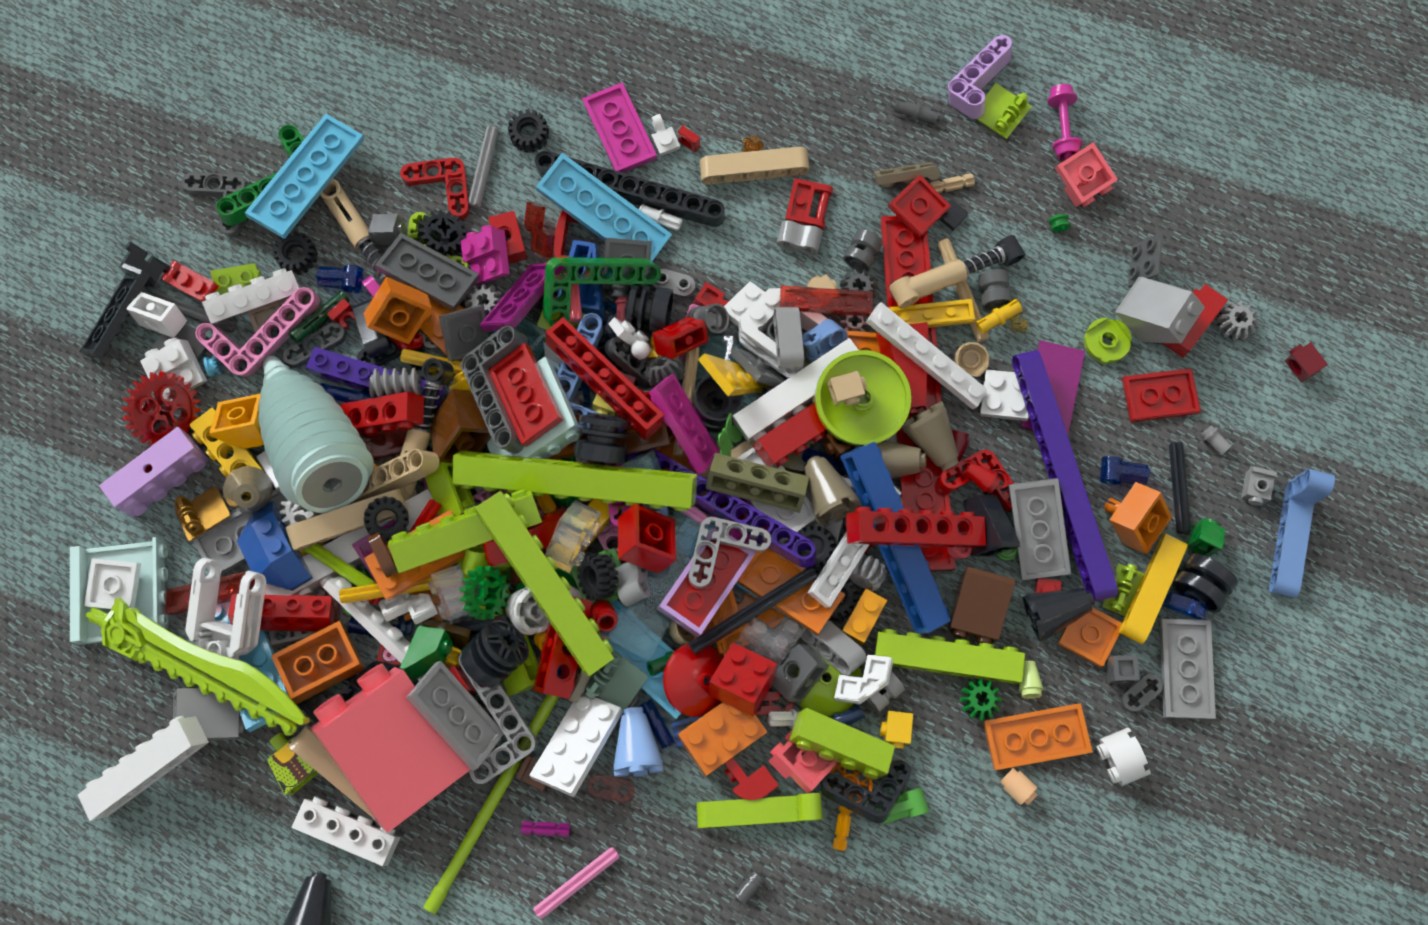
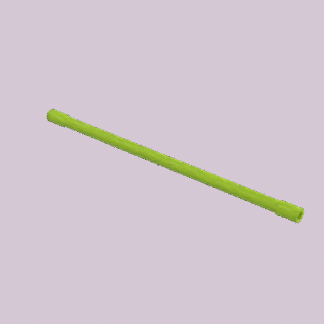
M547 694L531 721L529 727L535 737L539 734L558 701V696ZM527 736L522 737L519 742V747L522 750L530 749L532 743L530 738ZM524 758L501 773L440 881L433 888L423 908L433 914L438 912L448 894L449 888Z

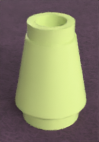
M1024 661L1023 680L1019 684V692L1022 694V698L1025 699L1039 698L1042 696L1041 691L1044 689L1036 662Z

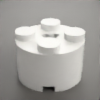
M1128 727L1101 738L1100 745L1096 746L1101 759H1107L1111 767L1107 769L1113 784L1119 783L1121 786L1151 774L1150 769L1146 771L1143 765L1148 764L1147 759L1136 737L1130 738L1127 734L1131 732Z

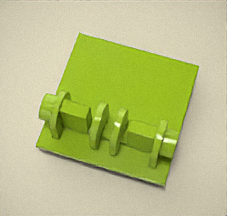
M995 83L985 96V113L982 117L977 118V120L1007 139L1032 106L1028 104V96L1025 93L1015 96Z
M256 263L210 271L212 281L219 285L216 292H219L220 295L228 293V288L241 284L242 287L251 285L250 280L262 276L261 270H257Z
M1118 563L1116 567L1117 576L1114 577L1118 594L1116 597L1104 599L1102 607L1126 616L1144 573L1137 571L1135 565L1128 564L1124 566Z

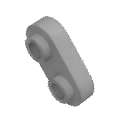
M660 269L661 277H665L666 280L663 282L658 280V282L652 284L655 290L657 287L673 289V296L683 299L691 297L695 292V281L691 276L667 269ZM681 283H687L688 286L685 287V288H682V287L680 286V284H681Z

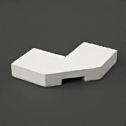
M409 593L400 594L390 601L383 599L378 603L386 622L408 611L415 625L438 614L429 594L419 593L418 596L410 595Z
M868 655L863 678L839 675L835 700L861 704L887 686L890 680L893 659L891 657Z

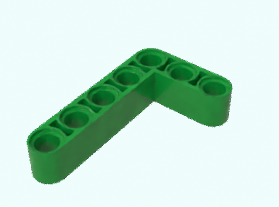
M284 125L279 129L278 135L283 150L288 158H290L304 139L293 125ZM277 173L219 199L216 203V209L221 221L225 225L233 226L249 219L246 217V210Z
M552 258L546 263L543 317L551 327L563 317L569 322L571 284H655L661 277V270L656 264L645 258ZM563 266L562 272L559 275H555V269ZM585 266V272L577 275L578 269ZM608 266L607 272L604 275H600V270ZM630 267L628 274L622 276L624 268ZM651 267V272L644 276L645 270ZM557 289H561L560 296L553 298L554 292ZM560 312L559 318L552 320L553 314Z

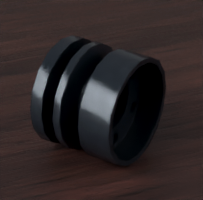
M633 284L625 306L626 321L634 328L637 321V331H643L645 324L649 323L650 334L669 326L673 306V289L657 287L654 296H650V285H645L641 294V284Z
M710 375L701 380L697 385L692 405L708 432L719 433L725 428L729 413H732V425H734L733 415L741 410L743 395L727 396Z
M601 413L580 415L579 421L589 423L590 426L578 427V431L587 434L588 439L576 441L574 457L607 463H625L627 447L616 442L617 439L628 438L629 434L618 431V428H629L630 421L623 420L615 415Z
M494 620L462 649V666L466 673L478 684L489 688L497 687L528 659V644L516 627L505 621Z

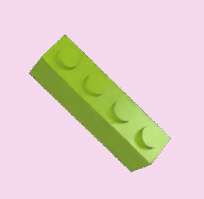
M808 708L797 713L789 739L799 749L814 751L822 759L835 760L846 769H856L863 772V775L869 779H878L888 774L895 748L892 744Z

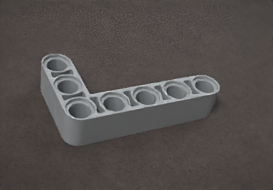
M460 654V666L508 740L490 752L481 765L487 766L489 770L487 778L482 779L477 775L476 770H470L471 779L478 784H484L532 753L537 746V739L503 685L500 684L493 688L481 687L480 684L475 682L466 673L462 666ZM496 694L504 697V705L499 709L495 708L492 704V698ZM509 715L515 716L518 720V725L515 729L506 727L505 720ZM522 736L530 738L532 743L529 750H522L519 747V739ZM501 750H505L510 754L508 764H501L498 761V753Z

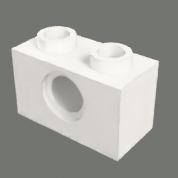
M140 292L126 308L139 326L172 338L178 334L187 322L174 303Z

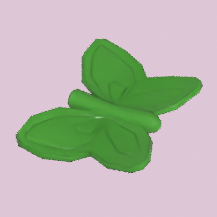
M729 413L726 426L722 429V433L718 434L717 442L720 454L731 457L730 449L734 447L732 443L740 441L742 434L735 425H732V413Z

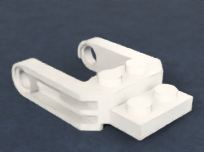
M749 282L724 306L729 314V321L739 328L740 344L756 356L766 360L771 367L787 378L802 370L803 367L778 368L776 344L772 339L763 334L773 321L774 308L799 307L801 327L806 331L812 330L828 319L785 288H772L764 292L752 282Z
M202 558L195 564L193 570L185 631L190 641H195L197 646L239 660V656L247 655L258 646L266 578L263 574L247 571L241 580L239 594L236 597L233 625L222 621H215L221 565L216 560ZM210 565V573L205 577L204 571ZM253 579H255V585L253 589L250 590V583Z

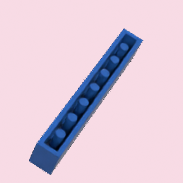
M876 442L865 444L840 456L854 490L862 502V507H870L871 511L875 512L879 508H892V512L898 513V510L904 509L901 504L900 495L896 492L891 480V474L885 466L881 450L877 447ZM878 545L915 633H930L950 622L951 619L948 615L947 606L942 601L938 585L931 575L929 564L924 558L920 546Z

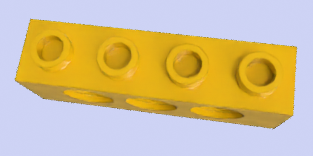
M210 408L190 424L191 428L195 431L192 433V436L200 445L204 443L208 449L205 452L214 462L218 460L222 465L219 467V470L226 478L233 470L242 466L256 467L265 472L248 448L242 449L221 440L213 442V437H211L209 432L216 412L214 408ZM234 450L233 456L226 459L228 452ZM249 492L242 493L243 495L251 496Z

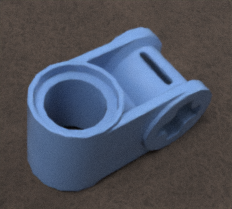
M826 319L812 330L804 333L802 340L803 346L807 351V359L814 362L847 340V332L833 320Z

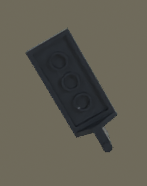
M130 241L125 247L128 252L119 266L125 275L79 351L87 357L102 358L109 353L112 347L111 341L114 336L117 337L124 327L122 323L126 316L129 317L131 315L126 308L140 292H145L146 285L154 287L162 272L166 274L170 269L169 265L153 255L147 262L145 258L148 252Z

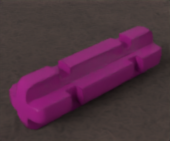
M523 821L521 825V834L523 835L535 834V836L556 837L558 835L559 837H569L571 830L568 823L557 825V823L536 822L535 824L532 821Z

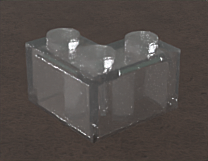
M575 500L559 519L545 557L550 556L558 568L569 573L575 565L579 567L586 554L582 552L584 546L588 547L593 536H596L601 526V523L598 522L601 512Z
M459 564L431 574L433 581L428 582L432 595L439 596L441 604L437 605L442 621L448 620V623L452 624L470 617V611L462 609L466 603L459 601V598L464 596V593L460 592L459 588L465 587V584L462 582L464 576Z
M787 615L784 616L775 630L755 617L743 629L735 644L777 663L778 670L806 628Z

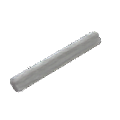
M488 126L486 128L468 200L470 207L479 208L481 206L499 130L495 126Z

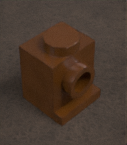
M527 755L516 778L542 791H546L547 787L551 789V787L530 777V773L538 760Z

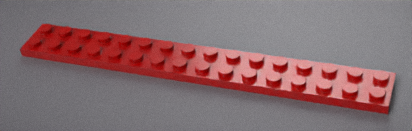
M883 216L880 219L883 241L887 307H897L898 304L889 286L902 277L909 276L911 278L931 270L928 231L918 238L897 216ZM933 294L919 299L912 305L933 303ZM936 327L928 328V341L935 347H937ZM928 373L926 406L918 409V413L922 410H928L931 406L942 401L940 383ZM913 415L908 416L906 420L912 418ZM902 427L896 432L897 443L919 448L904 432ZM927 455L926 468H922L920 473L899 477L903 508L913 509V513L918 514L921 510H934V514H940L942 511H951L949 493L941 491L937 485V478L943 471ZM920 546L923 556L929 564L930 572L954 571L956 569L955 559L949 554L947 547Z

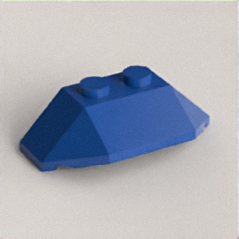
M271 501L259 511L251 514L237 539V543L250 570L263 574L266 578V584L293 591L313 579L300 551H293L286 531L287 526L282 521L283 517L276 503Z

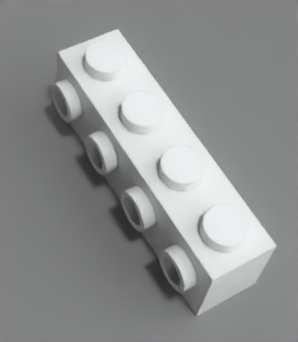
M286 268L274 271L272 272L274 277L264 279V276L250 280L251 285L242 287L241 284L228 288L229 292L222 295L219 292L206 295V300L202 301L210 323L214 324L291 296L299 289L292 270L287 272Z
M315 796L313 800L304 799L291 828L378 865H389L400 839L399 836L394 835L395 829L387 833L382 828L373 826V820L359 815L358 819L349 816L351 811L340 806H336L335 809L327 807L328 801Z

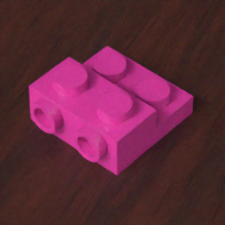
M486 225L481 227L480 233L469 232L466 234V239L461 240L463 262L470 263L471 270L479 274V279L474 286H482V284H487L510 274L505 230L496 229L492 225Z

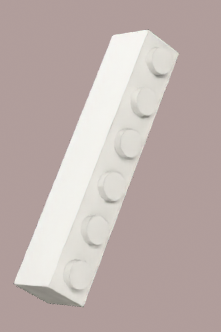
M850 338L733 415V423L748 444L753 441L756 442L760 437L784 423L792 415L795 416L806 409V406L810 403H815L816 385L827 365L842 354L858 350Z
M179 716L169 722L170 726L155 732L150 741L139 744L135 747L136 751L120 758L118 765L104 770L102 777L87 783L86 789L80 792L78 797L89 821L108 817L209 742L197 717L184 718V716Z

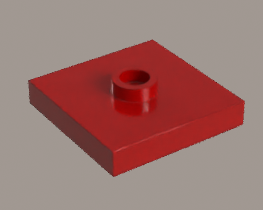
M919 175L887 207L920 238L951 208V205Z

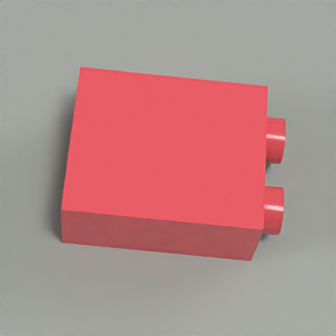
M382 663L370 669L357 680L362 691L347 702L344 701L340 694H337L315 709L313 713L319 722L310 727V729L378 825L388 833L471 769L406 698L415 686L404 670L394 667L388 671Z

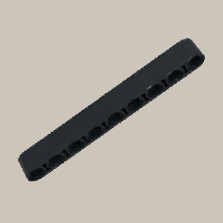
M541 151L535 156L536 168L541 177H544L560 154ZM570 158L602 183L612 181L613 183L607 186L629 203L639 206L645 204L657 210L664 209V212L711 227H718L725 220V207L719 200ZM544 163H550L549 166L542 167ZM628 187L635 188L633 191L625 190ZM649 193L656 194L654 197L651 198L646 196ZM671 199L677 200V202L673 204H670L667 201ZM692 205L698 206L695 210L689 209ZM714 211L720 213L718 216L710 215Z

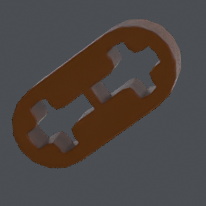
M377 532L369 536L368 541L385 576L389 578L397 574L398 570L392 554L381 533Z

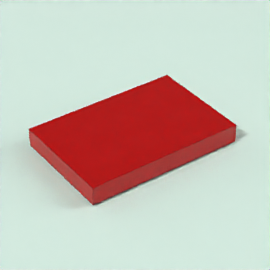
M1192 368L1122 377L1130 422L1201 413Z

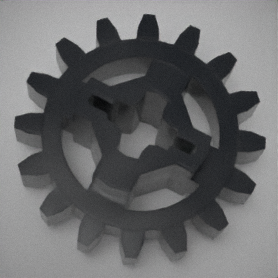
M439 210L437 215L430 211L429 217L424 215L422 221L419 222L417 237L421 238V244H426L427 247L434 251L442 252L444 256L449 252L453 256L456 250L461 251V240L466 239L468 231L463 229L464 222H458L459 216L453 218L449 211L446 215L443 214L442 210Z

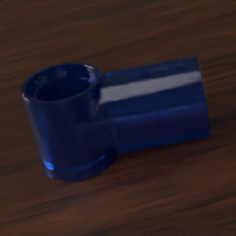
M345 265L344 268L319 266V269H317L316 280L318 287L340 288L348 293H352V291L354 293L361 292L364 269L356 265Z
M1116 456L1101 458V483L1107 484L1109 482L1112 485L1127 483L1134 485L1137 482L1144 486L1147 485L1150 474L1149 465L1125 462L1122 458Z

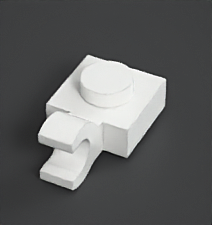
M660 114L653 116L652 124L656 133L651 136L659 156L661 157L679 150L680 144L673 128L665 129Z

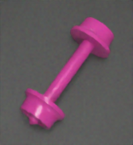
M1070 84L1053 86L1050 89V97L1047 100L1049 106L1053 108L1059 107L1062 138L1053 143L1052 149L1056 152L1057 159L1062 161L1079 152L1083 145L1082 139L1071 137L1068 106L1077 102L1078 97Z

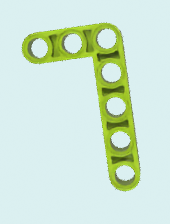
M821 793L768 797L757 800L738 799L696 803L698 828L823 819Z

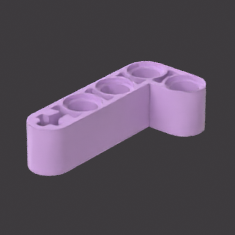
M1000 35L995 37L948 84L949 104L972 119L980 118L985 113V94L981 89L1011 60L1012 41L1008 36Z

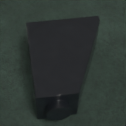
M976 492L972 494L973 497L963 500L965 512H975V516L985 517L986 546L972 548L970 556L990 557L1020 547V541L997 496L987 495V492Z

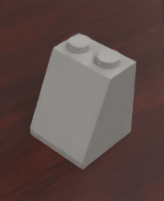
M1138 277L1115 313L1141 342L1181 344L1205 306L1191 291L1144 277Z
M200 688L176 689L173 694V719L179 716H184V718L196 716L208 741L234 740L239 737V733H243V720L239 718V711H235L230 700H227L225 703H219L213 692L209 695H203Z

